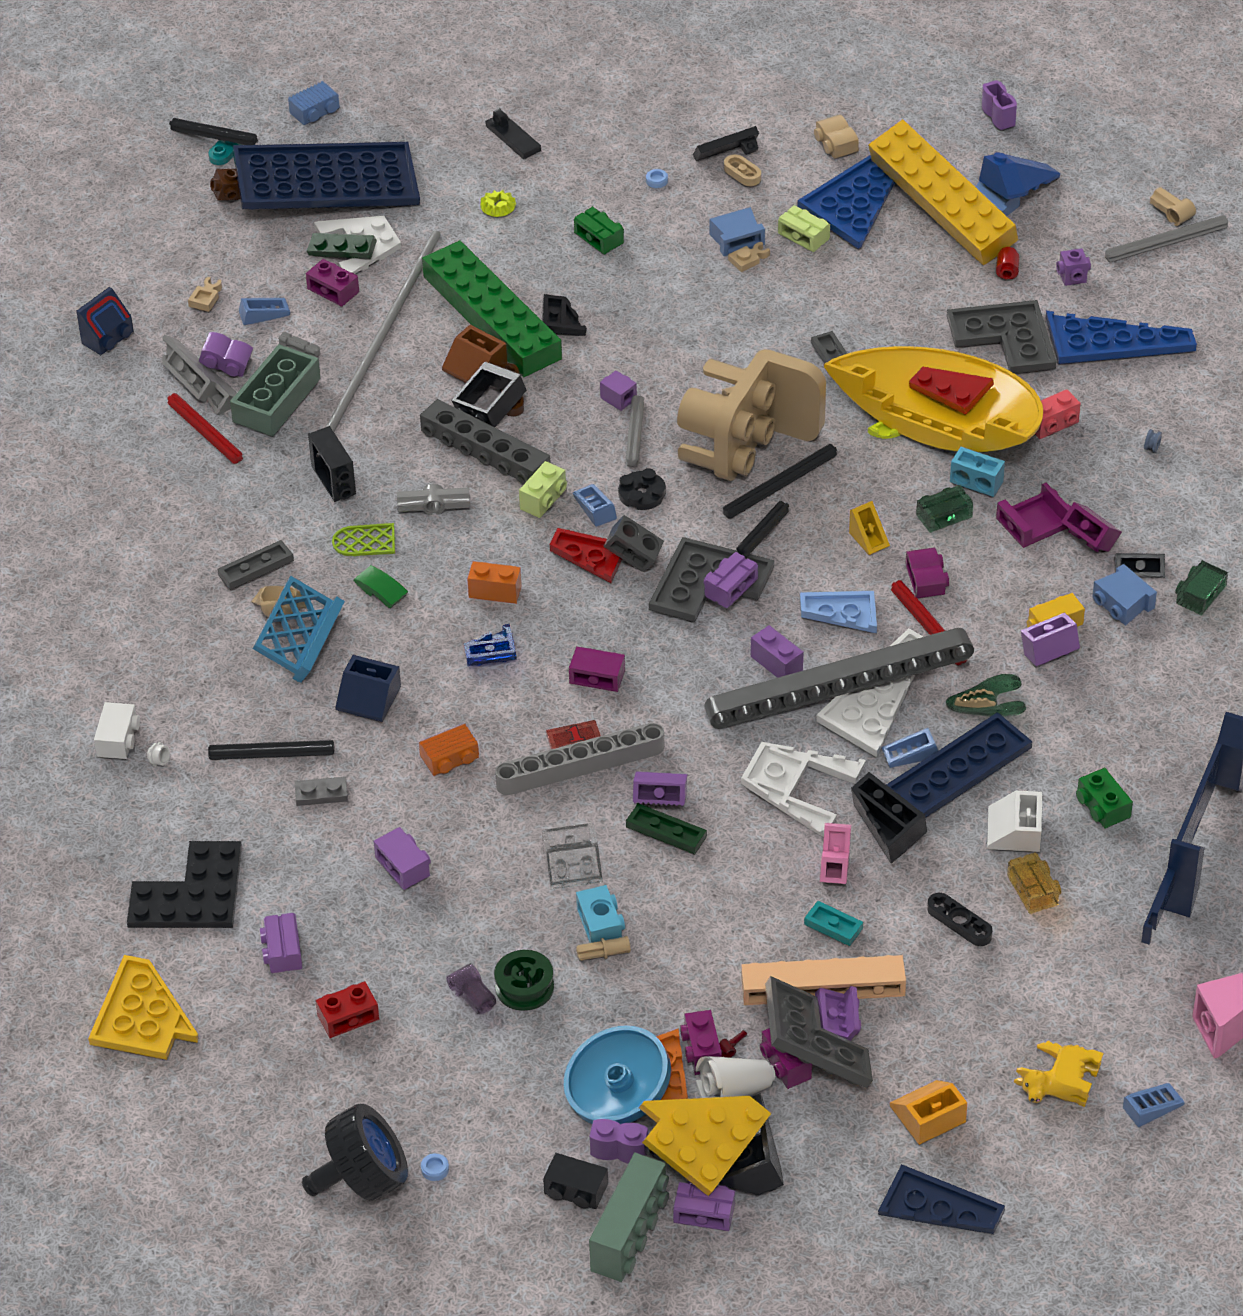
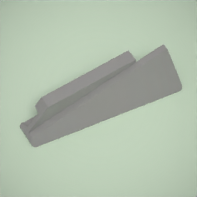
M164 334L163 341L167 343L166 355L162 356V364L198 400L203 402L207 400L217 415L230 410V401L237 392L213 370L201 364L199 358L179 340Z

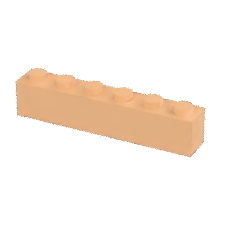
M903 955L741 964L744 1005L767 1004L765 983L770 976L814 996L820 987L844 994L850 986H854L857 988V998L901 997L905 996L906 992Z

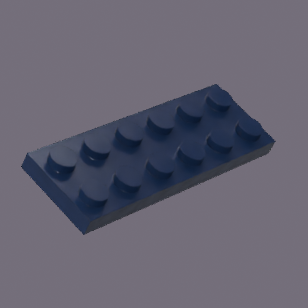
M997 712L886 785L924 813L926 818L1032 748V740Z

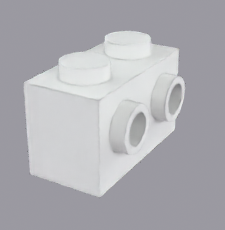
M104 703L94 737L97 757L127 759L129 749L134 747V731L138 730L140 726V716L136 715L134 704Z

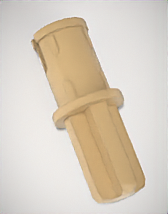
M628 936L609 940L601 938L599 942L582 944L576 947L577 957L581 961L599 957L607 959L608 956L630 953L631 951Z

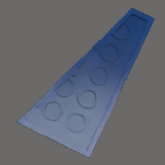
M1046 310V321L1058 364L1196 351L1197 343L1190 328L1166 325L1161 328L1148 327V323L1140 322L1138 326L1127 324L1126 320L1090 316L1088 319L1075 318V314L1067 313L1066 316L1054 315V311Z

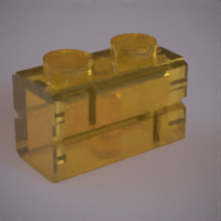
M1036 852L1008 862L1007 876L1029 914L1058 905L1059 895L1061 894L1060 884L1058 880L1051 878L1048 863L1045 860L1041 861Z

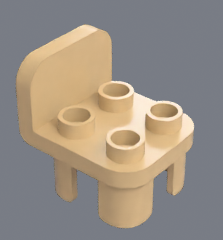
M768 349L758 351L747 368H740L709 359L703 366L704 375L735 384L728 396L719 393L713 394L697 388H689L686 391L679 406L677 424L682 429L713 438L714 452L698 446L681 444L678 448L679 460L713 470L715 476L733 481L738 474L747 476L750 473L756 456L754 448L758 443L767 445L774 431L804 441L814 440L825 424L826 379L824 374L817 366L808 361Z

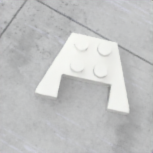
M385 216L314 222L317 233L375 236L377 242L371 259L352 258L339 262V267L354 274L359 271H365L369 268L370 264L377 260L381 261L401 249V242Z

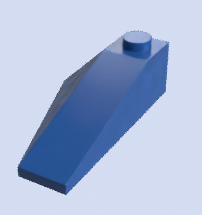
M996 152L993 155L984 156L979 181L1008 200L1028 195L1030 189H1039L1040 184L1052 182L1059 178L1061 173L1045 163Z

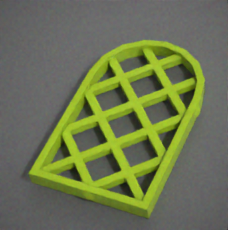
M394 523L343 527L333 535V549L344 556L354 557L395 554L396 538ZM391 529H392V536L387 533V532H389ZM374 530L380 533L376 537L371 535ZM358 531L363 534L360 538L353 535ZM344 533L347 536L342 540L337 537L339 534ZM382 536L389 538L385 543L379 540ZM366 537L372 539L368 544L362 541ZM349 538L355 541L351 545L345 542ZM375 542L381 545L376 550L370 547ZM390 542H392V548L387 546ZM358 543L364 546L359 551L353 548ZM341 544L347 547L344 551L338 549Z

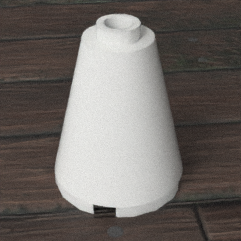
M705 1056L701 1057L696 1065V1071H700L701 1079L696 1080L700 1098L751 1096L771 1087L772 1082L775 1080L774 1067L769 1065L766 1060Z

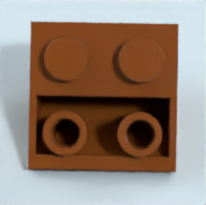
M469 325L455 337L443 363L442 371L467 383L484 362L498 367L507 363L506 343Z

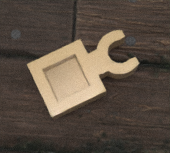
M758 242L752 249L745 246L728 254V261L740 272H743L760 264V259L769 257L770 249L762 250L763 243Z
M211 277L205 278L204 287L197 286L189 297V307L210 312L219 298L218 292L222 290L221 280L219 279L217 283L211 284Z

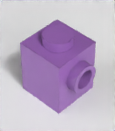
M616 370L600 382V398L620 411L631 404V399L634 395L637 396V383Z

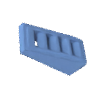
M241 298L239 314L243 325L290 316V310L285 298Z
M594 484L573 492L574 498L596 527L617 519L614 504Z
M929 728L881 747L890 768L923 761L938 751ZM907 748L908 752L903 754L902 749ZM891 751H897L899 756L894 758Z
M1166 1083L1124 1097L1123 1109L1137 1127H1141L1183 1106L1185 1102L1171 1084ZM1168 1092L1173 1100L1169 1101L1163 1093ZM1158 1096L1163 1103L1160 1104L1155 1097ZM1150 1100L1154 1106H1151L1147 1101Z

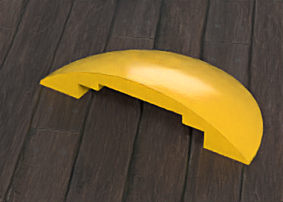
M893 346L855 351L824 363V368L839 387L879 422L881 421L887 427L898 430L901 435L936 448L958 451L960 447H964L976 452L1002 450L1029 440L1038 431L1042 423L1043 405L1035 390L1011 371L975 356L928 347ZM924 366L993 378L994 385L965 415L910 388L909 380Z

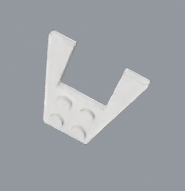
M761 742L741 777V784L810 830L824 837L825 823H834L837 814L791 797L807 767L848 782L856 783L866 760L859 759V762L845 760L846 756L834 754L833 757L818 755V751L808 750L807 753L794 751V747Z

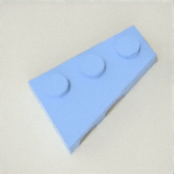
M874 591L800 593L802 618L877 633Z

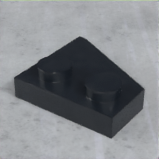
M544 294L542 321L556 334L586 336L587 328L585 325L581 326L578 321L579 315L571 307L568 298Z

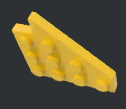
M124 955L89 1035V1045L167 1060L175 1039L198 1043L197 1031L149 959Z
M751 1096L644 1101L639 1107L640 1110L657 1123L642 1143L707 1196L713 1192L771 1115L766 1108Z

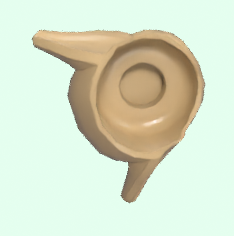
M265 586L259 590L251 602L260 605L262 612L265 616L269 617L284 586ZM290 587L293 598L302 596L300 591ZM305 602L296 603L298 609H307ZM289 604L281 605L284 615L293 614Z

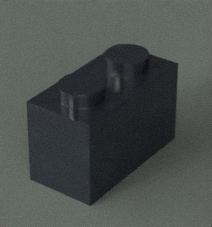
M555 1152L543 1178L544 1194H547L554 1200L563 1199L573 1202L580 1208L589 1207L597 1210L608 1186V1168Z

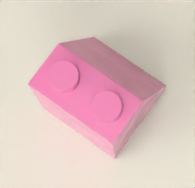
M1243 973L1197 985L1192 1017L1214 1059L1220 1057L1243 1038Z

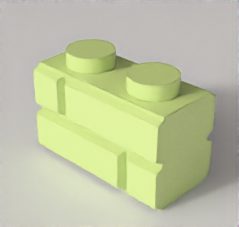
M793 205L779 217L778 234L815 252L829 240L830 224L826 220L819 219L810 214L809 211L802 210Z

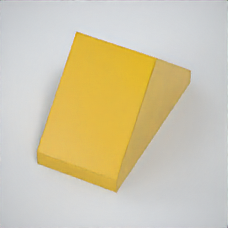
M873 501L850 510L849 534L868 555L890 546Z

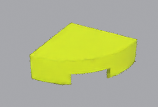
M881 421L868 427V433L877 438L890 439L901 435L898 430L887 427Z

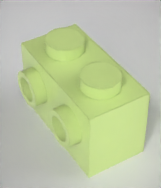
M545 461L519 489L520 510L541 518L566 490L565 469Z

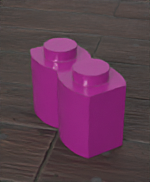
M935 547L906 551L905 563L915 596L917 598L945 595L946 587L949 586V576L947 572H943L944 562L942 554H938Z

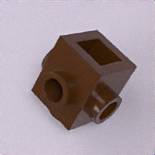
M216 169L214 177L210 180V188L214 192L216 199L224 201L240 200L236 169Z

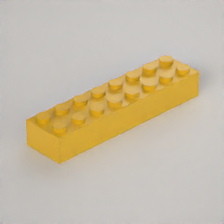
M903 119L868 144L872 161L983 266L997 257L1002 248L1010 247L1018 241L1016 225Z

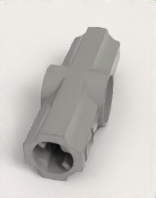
M428 484L423 490L397 492L398 512L424 510L428 515H432V513L438 515L444 509L470 508L469 487L443 489L441 485Z

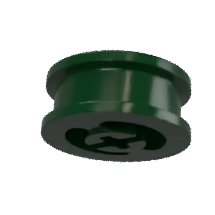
M517 950L503 956L495 966V991L498 999L505 1006L514 1010L528 1011L543 1006L552 997L554 992L553 966L545 955L533 950Z

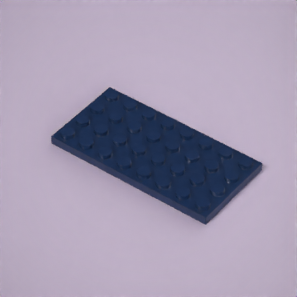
M409 142L233 145V156L242 209L420 205V195Z

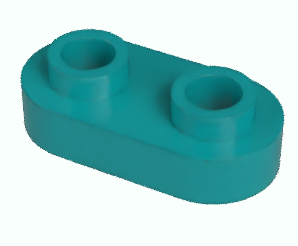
M218 140L208 152L209 161L214 165L228 163L234 157L233 145L242 144Z

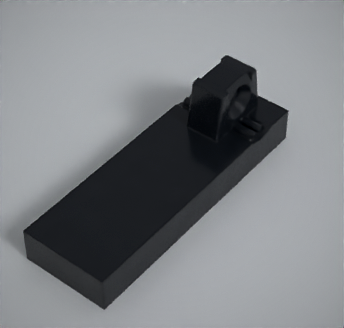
M501 108L494 110L493 117L485 121L486 127L523 160L541 151V145L510 119Z
M754 126L698 145L693 153L694 159L699 161L737 147H741L744 154L756 152L759 148L756 140L759 131Z

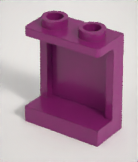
M1046 482L1041 485L1040 494L1011 506L1006 499L998 502L996 519L1025 548L1068 529L1061 521L1071 506L1065 503L1058 492L1052 489Z

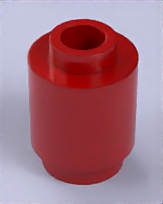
M1004 247L997 254L996 274L1002 279H1014L1017 277L1020 256L1015 248Z

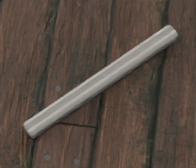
M1221 215L1116 246L1105 251V258L1108 262H1114L1228 227V219L1225 215Z

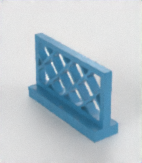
M290 576L252 649L293 672L294 676L292 679L302 683L311 671L345 601L337 596L334 600H331ZM293 586L298 589L302 596L293 598L290 587ZM316 600L324 605L323 609L314 610L311 601ZM305 602L308 611L299 612L296 603ZM289 604L293 614L284 615L281 605ZM311 617L314 626L306 628L302 618ZM296 619L299 629L291 630L287 620ZM281 622L284 631L275 632L272 623ZM302 634L305 644L297 645L293 635ZM287 636L290 646L282 648L278 638ZM272 639L275 649H269L261 643L263 640ZM293 652L297 660L294 664L287 660L284 653Z

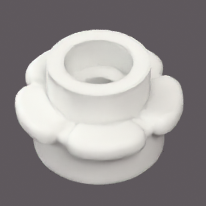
M161 742L154 743L148 749L147 758L154 767L157 765L164 766L169 761L170 749Z

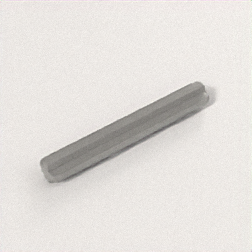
M634 395L631 399L626 465L629 467H636L639 464L644 397L641 395Z

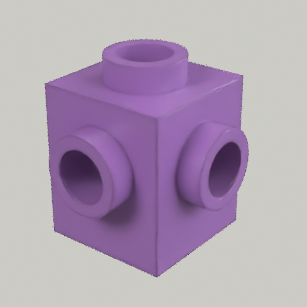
M1082 248L1060 251V260L1056 262V268L1064 286L1087 283V274L1091 270V262L1089 257L1085 256Z

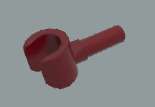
M742 1030L729 1041L727 1039L720 1041L722 1057L731 1058L736 1054L734 1046L747 1036L746 1031Z

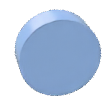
M661 169L650 170L646 174V183L652 188H662L668 183V174Z
M429 1154L421 1162V1173L427 1180H442L449 1172L448 1160L441 1154Z

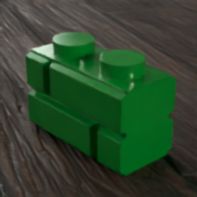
M592 206L585 210L584 213L582 212L575 216L574 233L603 255L624 243V229L622 225L609 219L605 212H600Z

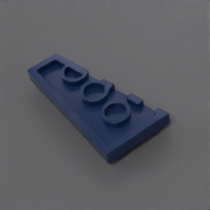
M901 1164L878 1210V1215L994 1234L1005 1212V1205Z

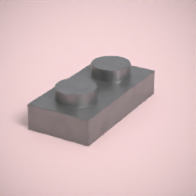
M346 776L295 781L296 806L347 802Z

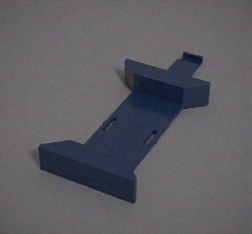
M1226 712L1224 715L1217 744L1177 839H1172L1168 868L1144 923L1141 943L1150 945L1152 930L1157 929L1164 910L1191 917L1199 890L1205 847L1192 844L1194 836L1216 785L1241 792L1243 790V716Z

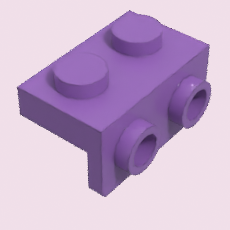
M850 986L843 994L820 987L815 996L818 998L821 1028L851 1041L855 1035H858L861 1029L858 1011L860 1001L857 998V988Z

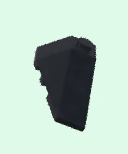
M761 1093L752 1096L754 1100L765 1108ZM768 1119L720 1181L722 1186L760 1195L784 1185L782 1169Z

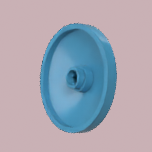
M624 1025L602 1030L582 1043L569 1060L564 1074L565 1096L575 1113L588 1123L593 1124V1120L610 1119L620 1124L631 1123L645 1115L639 1109L644 1101L661 1100L671 1076L669 1055L661 1041L646 1029Z

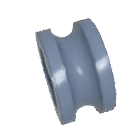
M1150 429L1145 439L1144 449L1148 450L1151 448L1153 452H1157L1161 443L1162 432L1154 433V430Z

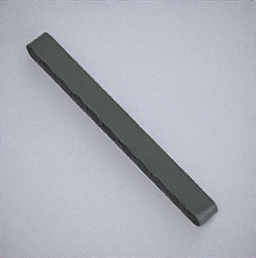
M954 628L714 695L706 700L704 708L714 728H726L961 662L973 655L974 647L963 628Z

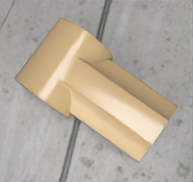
M1161 187L1157 188L1150 197V204L1164 212L1168 221L1174 222L1175 226H1179L1196 214L1195 205L1191 200L1187 198L1180 200Z

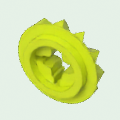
M493 190V193H485V197L481 198L480 207L489 216L501 217L510 214L515 209L516 201L510 192L505 193L504 190L496 192Z

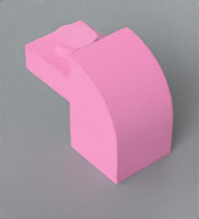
M825 823L820 882L847 883L851 825Z

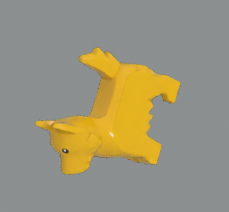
M1049 1040L1046 1043L1037 1044L1038 1049L1056 1059L1053 1068L1049 1071L1023 1067L1017 1068L1016 1072L1022 1077L1014 1079V1083L1022 1086V1089L1028 1093L1029 1101L1033 1103H1039L1045 1095H1050L1085 1107L1092 1083L1082 1078L1085 1072H1089L1091 1076L1097 1077L1104 1053L1093 1049L1086 1050L1079 1045L1073 1046L1070 1044L1062 1047L1057 1043L1053 1044Z

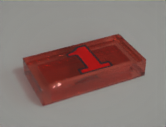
M595 720L546 730V736L551 749L601 736Z

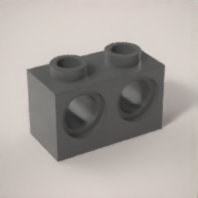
M623 515L612 527L603 547L638 570L645 572L656 561L664 540Z

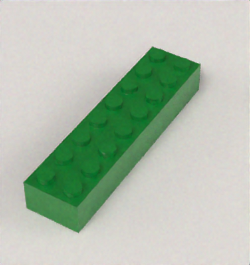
M461 240L422 257L423 277L472 326L506 343L507 362L515 364L523 378L562 360L561 339Z

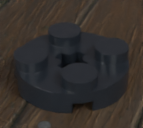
M646 468L643 471L632 472L621 476L619 479L618 496L620 501L627 507L630 505L637 507V510H649L659 506L666 495V484L653 469ZM644 488L646 489V492L642 493V491H638V489Z

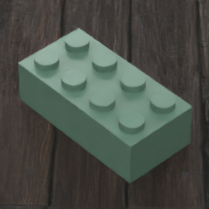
M278 344L230 401L232 422L273 437L321 379L319 358Z
M634 1152L589 1239L591 1272L619 1282L623 1281L626 1273H632L636 1263V1258L634 1257L638 1251L642 1252L647 1242L646 1234L649 1229L653 1230L658 1220L657 1212L660 1207L664 1208L669 1199V1192L666 1191L669 1176L666 1175V1163Z

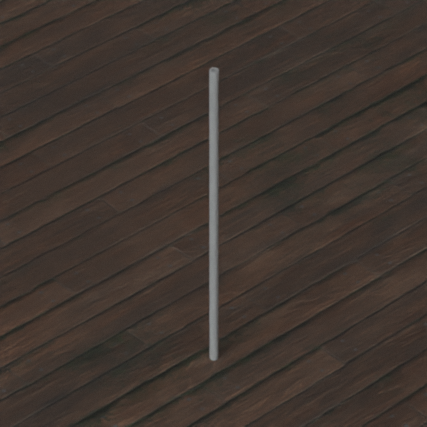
M434 230L431 233L326 427L330 426L333 432L422 271V257L431 254L441 236L439 231Z

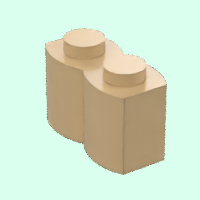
M839 114L816 122V129H814L815 138L818 142L821 141L823 143L825 152L831 154L834 159L859 151V139L842 115Z

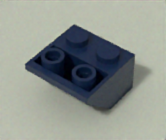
M352 655L343 671L335 709L383 722L401 688L399 666Z

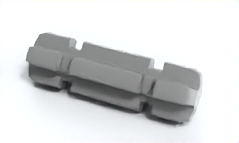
M282 332L279 335L280 345L289 346L291 349L314 357L320 354V347L313 343L310 345V342L296 336L292 337V334Z

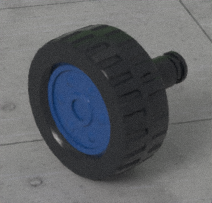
M360 1103L344 1110L326 1124L325 1141L332 1160L311 1172L309 1176H304L302 1178V1186L308 1195L316 1196L318 1192H322L339 1181L344 1180L361 1198L375 1201L388 1195L405 1183L408 1177L407 1160L398 1138L386 1120L374 1108Z

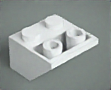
M1016 790L988 806L987 849L1040 852L1042 792Z

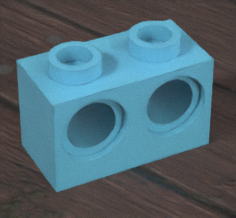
M960 447L951 461L950 482L994 497L1004 481L1005 461Z

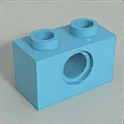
M607 885L576 892L577 910L589 943L599 942L601 938L609 940L622 937V930L625 929L624 918L622 914H617L618 905L614 894L610 895Z

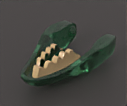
M1000 674L987 678L978 685L946 699V705L950 710L966 714L991 717L998 712L1004 717L1018 715L1026 710V704L1023 701H1012L998 705L997 696L1000 693L1016 690L1022 685L1021 679L1013 674Z

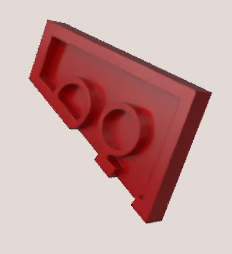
M924 366L909 380L910 388L965 415L994 385L993 378Z
M557 528L549 544L551 552L609 583H612L622 561V558L603 547L607 540L606 538Z

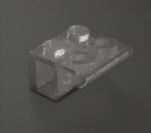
M594 823L542 830L543 853L551 890L603 882Z

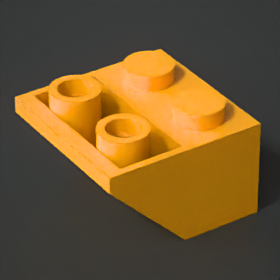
M935 1080L890 1102L889 1106L920 1145L966 1123L968 1102L953 1083Z

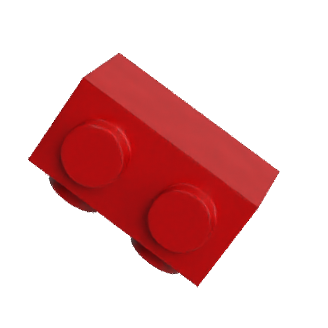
M366 981L350 985L343 990L326 994L322 998L315 1000L317 1016L329 1039L379 1020L378 1004Z

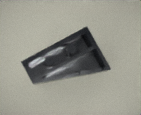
M870 772L851 787L855 808L890 863L897 860L927 833L925 814Z

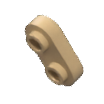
M730 155L725 158L724 171L745 186H755L761 182L760 168L741 155Z

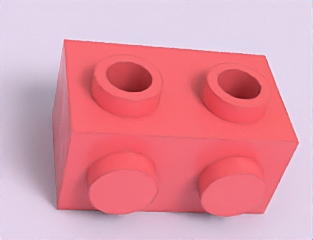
M1068 389L1041 400L1043 419L1035 435L1042 439L1079 422L1081 403Z

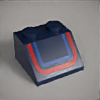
M108 287L76 310L81 343L100 356L108 350H112L117 343L124 338H128L134 332L131 314L111 287Z

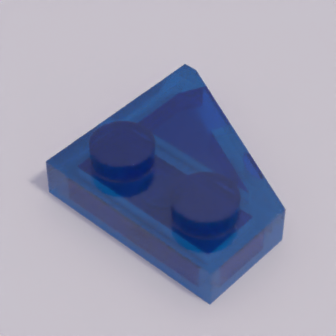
M510 624L503 625V631L492 635L491 632L481 635L480 638L464 643L467 666H481L483 664L517 660Z

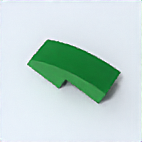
M372 565L353 580L367 595L371 597L374 594L389 609L408 593V590L394 578Z

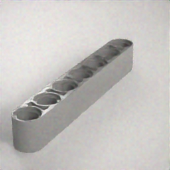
M648 723L503 762L495 770L496 788L503 795H512L659 755L665 748L664 728L657 723Z

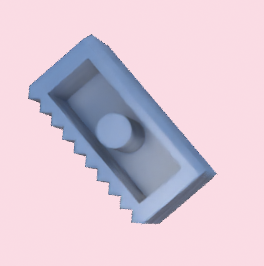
M324 81L318 82L317 85L314 84L310 88L307 87L306 90L304 89L288 98L290 114L303 125L315 122L320 117L333 113L340 108L339 94Z

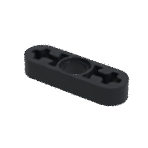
M938 892L929 896L927 911L932 917L975 946H986L991 942L993 929L988 922L945 893ZM935 904H936V905L944 904V907H943V906L935 907ZM962 916L967 921L959 924L954 922L953 918ZM982 931L985 932V935H984V934L976 935V932H977V933H981Z

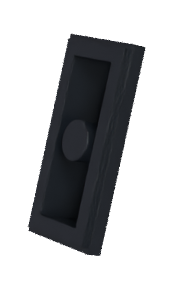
M1116 553L1114 556L1115 573L1116 568L1124 564L1140 578H1165V554Z

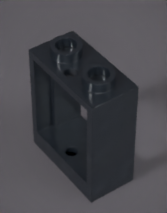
M484 362L451 401L455 408L496 427L527 389L520 374ZM490 385L503 390L487 410L474 406Z
M328 426L308 433L311 467L333 501L346 500L356 495L353 461L331 427Z

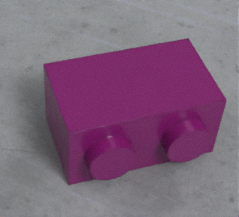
M576 646L569 665V684L618 692L625 673V655Z

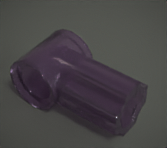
M469 963L446 976L449 988L457 992L455 993L457 997L462 996L477 1014H485L496 1004V997L484 985L478 970L473 964Z

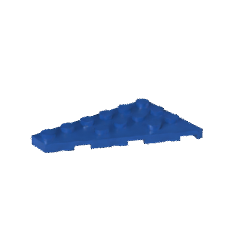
M871 155L797 200V207L809 211L810 214L819 219L826 220L830 224L831 231L859 249L866 240L895 182L872 161Z

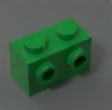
M1105 767L1078 779L1076 791L1078 801L1088 807L1095 822L1099 821L1104 829L1131 818L1133 801Z

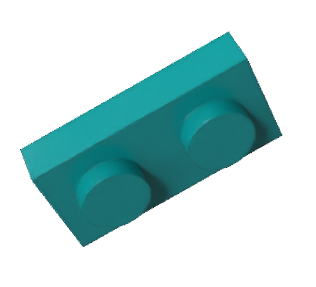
M817 901L804 917V925L848 946H851L863 930L864 925L863 921L820 901Z

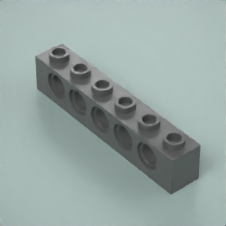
M436 399L420 414L421 431L425 435L441 440L445 445L452 446L460 450L464 455H470L478 459L484 465H490L498 469L502 474H508L516 478L522 484H525L545 461L551 463L549 454L439 399Z

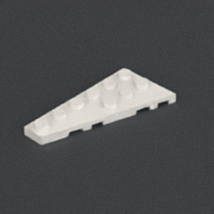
M908 628L890 646L923 636ZM915 675L836 696L816 715V722L877 757Z

